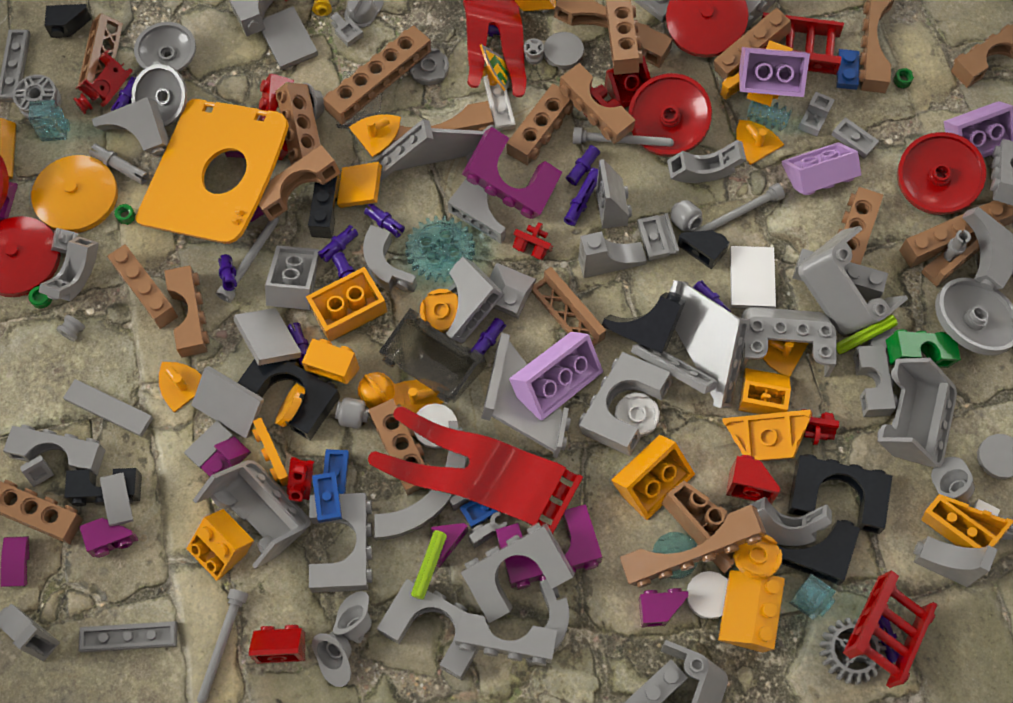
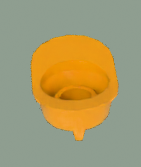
M372 372L365 374L359 382L358 395L369 409L391 399H394L396 405L401 404L402 407L404 406L402 392L384 373Z

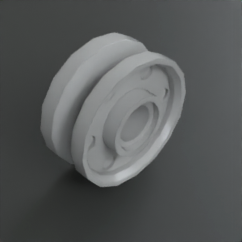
M34 74L25 77L19 81L13 92L14 103L25 118L32 121L49 119L61 107L62 98L54 82L44 75Z

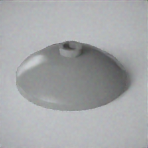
M161 22L146 28L138 36L134 46L135 58L142 69L155 64H163L180 72L191 63L196 53V42L192 33L185 26L174 22Z
M163 64L151 65L145 68L134 81L131 93L132 103L149 97L157 102L164 127L178 120L186 107L187 87L183 77L177 70Z

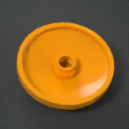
M85 155L67 156L49 164L36 178L31 192L33 209L43 223L53 230L60 228L76 233L88 231L101 224L113 211L118 198L117 182L110 169L100 160Z

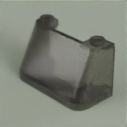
M410 308L380 349L379 353L384 357L382 361L391 368L394 366L398 367L438 393L437 398L444 403H454L487 365L486 359L480 352L475 349L471 352V349L467 346L466 348L432 327L428 321L418 318L420 314Z

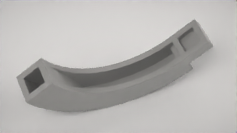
M449 421V428L463 431L462 427L458 428V421ZM449 451L445 467L465 468L467 457ZM431 490L417 503L405 509L391 513L375 514V540L398 538L422 528L445 509L453 494Z

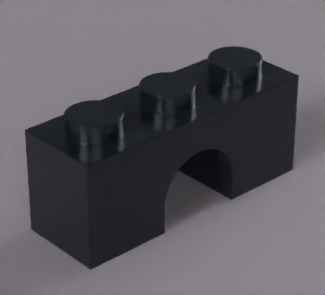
M339 175L324 185L317 182L314 184L308 222L311 237L328 239L333 237L335 227L334 205L338 199Z
M113 469V475L124 473L130 504L133 501H140L142 474L138 469ZM91 470L66 471L65 499L73 506L78 507L86 506V503L105 506L102 488L96 487V476Z

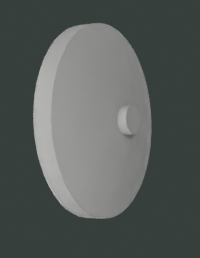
M957 278L948 282L940 290L935 301L936 315L947 334L964 348L978 354L999 355L1007 352L1013 346V304L999 290L988 291L981 287V283L973 278Z

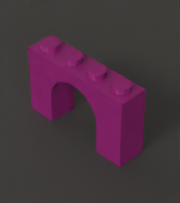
M490 127L484 132L462 175L467 177L466 180L471 184L483 187L487 194L502 199L505 205L515 207L521 211L520 213L524 217L529 219L538 217L550 198L562 171L544 161L537 166L525 188L518 189L507 185L499 175L498 159L509 137Z
M586 504L566 509L563 520L570 539V548L565 557L574 573H576L577 569L584 567L585 570L598 567V563L602 562L603 557ZM518 523L496 529V537L500 549L507 545L506 540L517 534L520 538L522 537ZM514 555L503 560L511 588L525 589L531 586L530 583L546 579L539 565L527 556Z

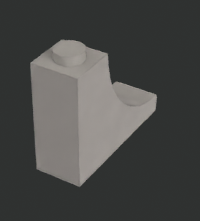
M229 0L231 8L246 36L265 30L263 24L264 14L275 0Z
M149 97L92 119L94 127L102 131L110 129L129 130L139 140L143 151L154 156L163 154L169 143L157 102Z
M465 179L448 201L449 212L501 244L506 238V228L493 217L488 206L489 194L484 191L483 187L471 184Z
M981 208L970 209L965 212L962 218L974 231L980 248V264L974 279L981 283V287L988 291L1002 289L1013 273V233Z
M602 231L580 236L578 260L583 278L646 265L647 260L641 242L631 244L612 243L604 239Z
M462 256L449 272L457 287L458 308L455 319L446 334L452 340L463 344L502 298L504 293L474 262Z
M927 536L922 542L918 541L914 548L913 554L916 555L914 563L968 587L990 571L998 549L989 545L983 548H965Z
M10 604L1 610L0 628L14 640L13 644L20 650L44 662L59 645L60 642L15 605Z

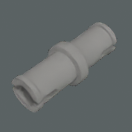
M959 230L955 238L949 241L948 249L944 252V258L947 261H953L959 254L965 251L966 244L971 239L968 231L963 230L962 232V230Z

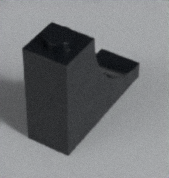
M665 292L660 296L650 312L634 318H621L610 314L604 318L602 326L659 353H663L669 345L686 301L681 299V296L675 292Z
M837 520L832 526L828 537L815 546L805 549L779 547V550L781 549L782 565L840 586L845 581L860 528L854 526L855 524L851 521Z

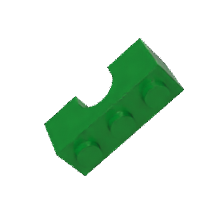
M900 329L886 339L890 365H895L896 359L922 358L921 352L927 358H931L941 368H949L961 360L958 343L946 332H908L906 329Z

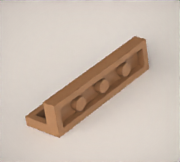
M102 13L92 21L78 85L85 79L92 83L95 75L103 71L104 68L99 63V58L106 51L102 44L104 40H108L112 47L107 54H110L114 59L116 58L123 23ZM107 23L116 27L115 33H109L106 28Z
M976 235L971 236L970 241L966 244L965 251L959 254L953 261H947L944 258V252H942L923 268L921 273L938 287L980 251Z
M552 267L545 270L544 278L534 284L531 290L536 298L567 334L570 332L588 333L594 338L592 340L593 347L604 340L606 329ZM547 284L552 290L551 296L542 295L538 289ZM553 301L563 302L565 312L555 311L552 307ZM566 317L576 318L579 321V327H569L566 323Z

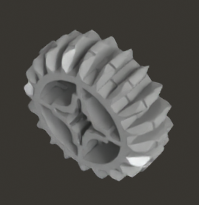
M846 618L844 623L841 620H837L835 622L836 627L830 625L828 627L829 632H824L822 635L826 641H821L819 646L826 650L821 651L819 654L822 657H827L822 664L824 666L831 665L832 668L828 670V673L832 674L836 671L838 673L836 676L838 681L845 676L846 684H850L852 679L856 685H859L862 680L867 683L870 681V676L875 678L878 676L877 670H882L883 668L866 655H859L849 659V657L843 654L848 640L845 638L842 640L838 638V635L852 633L858 618L854 620L853 624L850 618ZM872 635L869 641L870 647L878 653L885 651L886 646L879 645L881 640ZM835 646L836 649L840 651L842 654L841 662L836 656ZM853 661L867 664V667L861 670L849 668Z

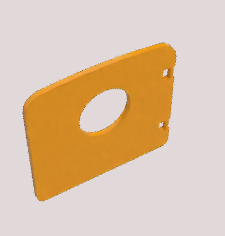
M202 99L189 100L136 214L137 223L145 227L223 244L236 242L244 234L271 178L288 131V120L283 114L275 111H264L257 108L220 102H208ZM207 107H213L211 113L205 112ZM259 115L266 116L264 122L257 120ZM227 151L243 153L246 158L247 167L240 183L232 190L222 194H214L207 191L204 184V175L211 161Z

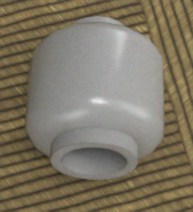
M684 200L672 207L670 219L674 225L684 232L695 231L702 223V211L692 202Z
M346 397L342 402H338L335 419H338L341 426L358 429L362 426L363 422L367 423L369 409H366V404L363 400Z

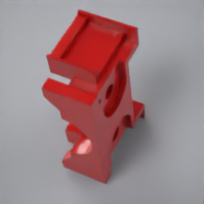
M110 49L105 51L99 58L105 64V68L92 83L85 79L76 87V89H79L89 97L92 102L98 97L101 98L102 101L99 105L102 107L109 103L133 72L131 68L124 70L122 68L124 63H118L107 54Z

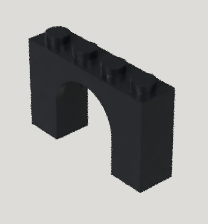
M254 359L237 383L260 397H263L273 384L283 380L295 381L305 387L304 400L293 419L289 421V425L292 431L311 441L340 399L338 387L328 380L326 382L320 380L319 376L315 373L306 372L301 369V366L292 359L259 366Z
M811 454L800 455L795 464L787 514L803 516L814 511L819 486L826 481L840 480L849 484L859 497L860 507L857 527L862 531L880 534L886 527L893 475H888L885 471L878 469L866 470L856 464L843 465L833 459H827L826 461L817 459L816 456Z

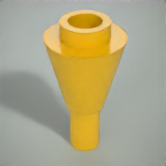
M315 0L312 11L317 16H327L332 12V6L329 0Z

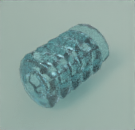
M751 100L747 110V120L750 121L755 116V123L763 119V126L771 122V129H774L778 124L779 131L781 132L788 124L793 107L787 112V105L779 109V102H776L773 106H767Z

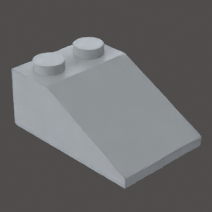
M604 159L599 160L596 195L602 229L627 226L629 217H632L631 205H627L626 199H628V187L623 185L622 177Z
M276 246L265 284L266 306L310 310L306 296L314 293L319 249Z

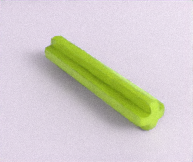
M889 315L885 319L837 342V353L843 354L897 326V319L894 315Z
M435 530L432 534L411 592V596L416 599L423 600L427 593L447 535L442 531Z

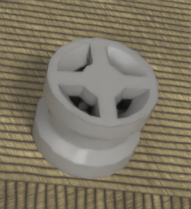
M532 38L525 42L524 59L527 63L535 65L543 60L544 44L542 41Z
M66 315L64 323L59 325L56 330L65 338L75 342L78 338L77 334L83 331L85 326L74 317Z

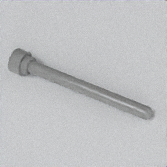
M574 127L573 144H582V142L586 143V141L612 142L607 140L602 133H591L583 130V128ZM626 135L617 143L670 147L674 144V140L672 138Z
M776 183L770 186L769 190L762 196L707 223L695 231L714 230L768 201L778 202L785 198V192L782 186Z
M279 217L267 223L237 268L235 276L237 284L278 224ZM221 285L216 294L222 300L231 303L236 295V289L227 291Z
M230 589L227 598L230 605L197 697L198 703H206L238 609L246 603L248 594L236 589Z

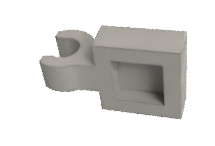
M337 12L330 17L333 20L331 24L335 28V34L347 47L364 36L363 31L351 19L345 22Z
M495 512L491 516L490 524L487 523L484 526L480 524L471 530L469 541L474 549L492 538L496 533V529L508 526L506 521L500 525L495 522L497 518L501 517L500 512Z

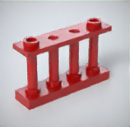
M763 12L761 20L769 13ZM785 15L791 21V32L786 35L785 46L793 48L795 32L806 33L805 52L810 54L808 71L837 75L841 64V56H834L835 37L840 38L844 22ZM815 35L827 36L825 54L813 53Z
M892 570L877 578L843 651V654L850 659L859 655H866L889 672L890 677L886 684L889 688L903 685L909 679V670L927 628L935 618L934 612L938 605L932 602L920 607L900 592L895 585L899 575ZM890 596L916 615L913 625L888 608L887 602ZM881 616H884L908 634L904 645L879 627L878 622ZM872 635L899 654L895 665L870 647L869 641Z

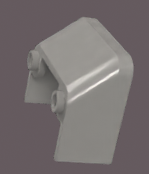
M861 226L841 230L801 262L798 269L801 279L826 316L829 317L836 331L841 335H852L885 319L908 300L907 296L904 295L887 297L884 300L875 298L867 303L845 271L844 267L852 259V251L847 242L863 230Z
M252 460L244 461L211 475L193 499L195 503L211 498L218 507L229 508L234 506L241 514L244 513L253 498L261 503L246 518L263 537L258 542V549L261 555L252 565L255 569L280 555L306 531L311 523L304 511L294 501L288 499L289 495L257 462Z
M665 640L660 651L683 660L686 674L699 681L692 703H721L728 684L726 672L704 655Z

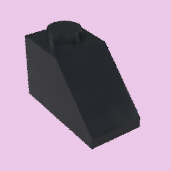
M87 4L46 6L44 26L51 38L71 37L92 20V14Z
M713 230L681 233L677 245L712 270L727 252L730 242L720 233H716Z

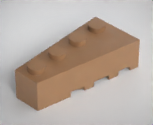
M686 481L681 482L667 493L661 503L698 545L714 535L728 515L727 510L710 502L707 496ZM724 551L717 554V558L712 560L723 574L736 565L733 558L734 552L725 554Z

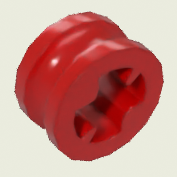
M83 93L80 94L79 98H73L83 114H86L88 109H93Z

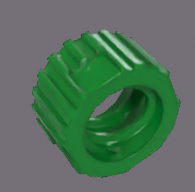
M907 68L899 69L893 78L894 84L901 89L909 87L914 79L913 72ZM900 76H904L907 80H902Z
M129 204L119 205L114 211V215L119 223L127 225L133 223L136 214ZM123 212H129L127 217H121Z

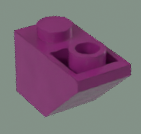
M104 518L79 526L86 551L92 557L100 558L107 556L114 549H125L130 547L133 542L138 541V537L133 531L120 525L110 527L108 520Z
M681 588L668 589L667 593H658V590H646L644 594H640L638 601L641 628L665 626L689 596L688 591H682Z

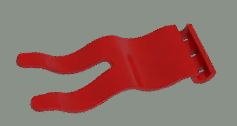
M463 0L467 26L468 85L472 88L480 86L485 63L480 45L486 46L488 27L495 25L500 33L503 58L512 84V94L518 98L523 97L526 90L527 77L524 64L523 25L518 4L515 0Z
M398 407L394 410L393 416L397 421L430 442L469 458V465L466 468L429 466L405 461L377 451L371 452L368 456V462L371 466L399 480L425 489L449 493L472 500L524 521L531 526L537 523L540 526L546 524L539 519L543 515L553 521L551 525L547 524L552 534L555 532L583 479V476L570 472L566 467L557 462L531 454L488 436L444 427L405 407ZM561 477L572 482V486L569 487L560 482ZM553 496L563 501L562 505L559 506L549 500L550 497Z

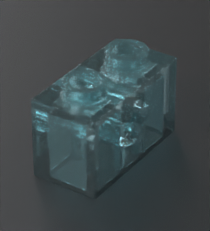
M55 100L29 101L28 120L41 141L67 140L70 122L65 118L63 109L58 106Z
M811 574L803 582L789 603L814 620L818 615L823 617L835 602V599L832 597L836 591Z

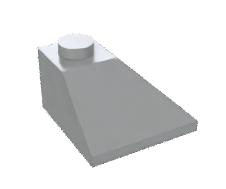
M496 263L489 278L504 295L493 308L519 319L536 279Z

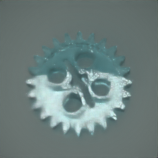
M436 215L432 222L429 218H426L427 224L425 225L422 222H418L419 229L413 227V234H408L409 241L405 242L407 248L405 253L408 257V264H412L413 271L418 270L419 277L425 273L426 280L433 276L435 282L438 281L439 277H442L443 281L446 282L447 276H450L453 280L449 272L462 256L473 262L472 256L475 255V249H473L475 241H472L473 234L468 233V227L462 228V221L455 224L454 217L450 221H446L445 215L442 220H438ZM444 234H449V235H451V236L448 237V238H443V237H441V236L444 235ZM424 242H430V243H431V244H429V245H427V246L422 245V243H424ZM452 252H458V253H459V254L456 255V256L450 255V253H452ZM431 260H439V262L435 264L430 263Z

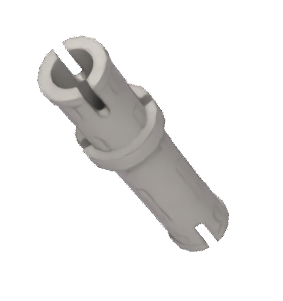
M97 143L91 146L96 151L89 150V155L102 161L107 167H113L141 185L147 181L142 177L148 179L149 173L118 157L114 151L109 152Z

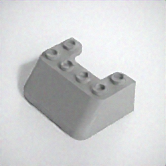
M749 307L744 310L741 318L750 319L739 370L744 371L749 359L759 360L766 355L768 340L813 343L814 360L824 365V377L830 376L836 366V329L825 313Z
M931 358L896 359L891 376L901 388L900 398L897 400V411L892 425L884 424L878 430V442L894 457L928 467H941L945 457L957 398L956 387Z

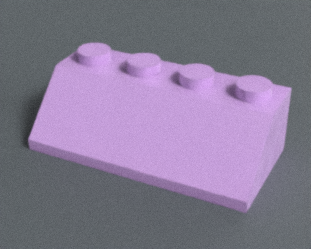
M570 332L510 377L509 380L516 397L539 420H543L602 374L603 369L589 334Z

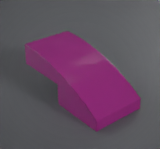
M29 536L4 537L1 553V587L25 586L28 584Z

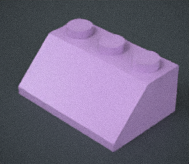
M742 47L739 67L740 92L804 97L810 54L799 51Z
M998 101L944 121L945 132L953 133L969 140L977 147L983 158L990 156L995 146L1000 145L1002 139L1013 141V105Z
M839 142L782 161V166L793 188L803 195H811L816 190L832 188L837 183L850 182L855 177L861 176L858 151Z

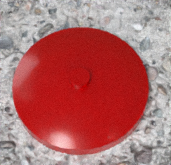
M670 0L666 11V26L670 37L673 38V42L682 51L696 57L708 58L719 56L745 34L748 24V7L745 0Z
M677 73L661 74L646 81L635 92L628 111L635 119L634 129L631 131L634 136L662 137L674 140V144L670 147L641 145L647 151L659 156L671 157L681 151L689 152L693 150L706 137L712 122V106L705 89L694 79Z
M935 132L916 139L906 148L898 164L897 180L904 197L917 209L934 215H950L966 209L978 198L986 181V165L980 151L969 140L953 133Z
M17 216L0 221V296L21 297L28 295L33 288L50 280L56 273L60 263L61 252L51 250L54 233L40 220Z

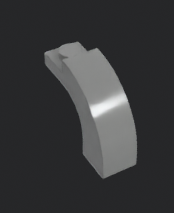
M736 140L712 154L693 155L681 151L668 159L667 162L671 179L684 183H701L718 180L735 173V167L745 162L746 156L743 142Z
M370 225L363 243L364 258L370 276L380 287L391 292L394 285L402 291L409 290L414 292L417 286L416 276L392 267L385 260L386 253L392 243L391 233Z
M80 236L68 241L66 257L61 270L54 278L40 284L39 293L55 300L71 301L85 286L93 270L99 243Z
M766 496L750 504L757 508L766 534L774 538L779 545L800 546L816 541L817 530H824L832 523V511L827 504L800 517H789L779 513Z
M547 579L540 581L539 586L549 611V620L544 628L557 630L554 647L555 653L567 633L569 606L567 598L557 601L556 598L560 597L557 587L552 589ZM526 659L528 667L535 665L531 659Z

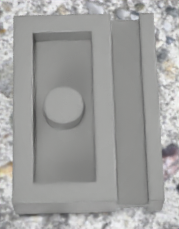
M665 213L663 216L656 215L637 220L648 261L668 257L671 254H679V248L668 213Z

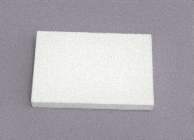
M730 247L731 308L776 307L774 247Z

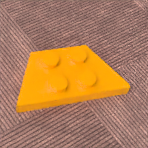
M800 410L722 418L743 455L753 456L755 460L760 461L794 459L812 416V411Z

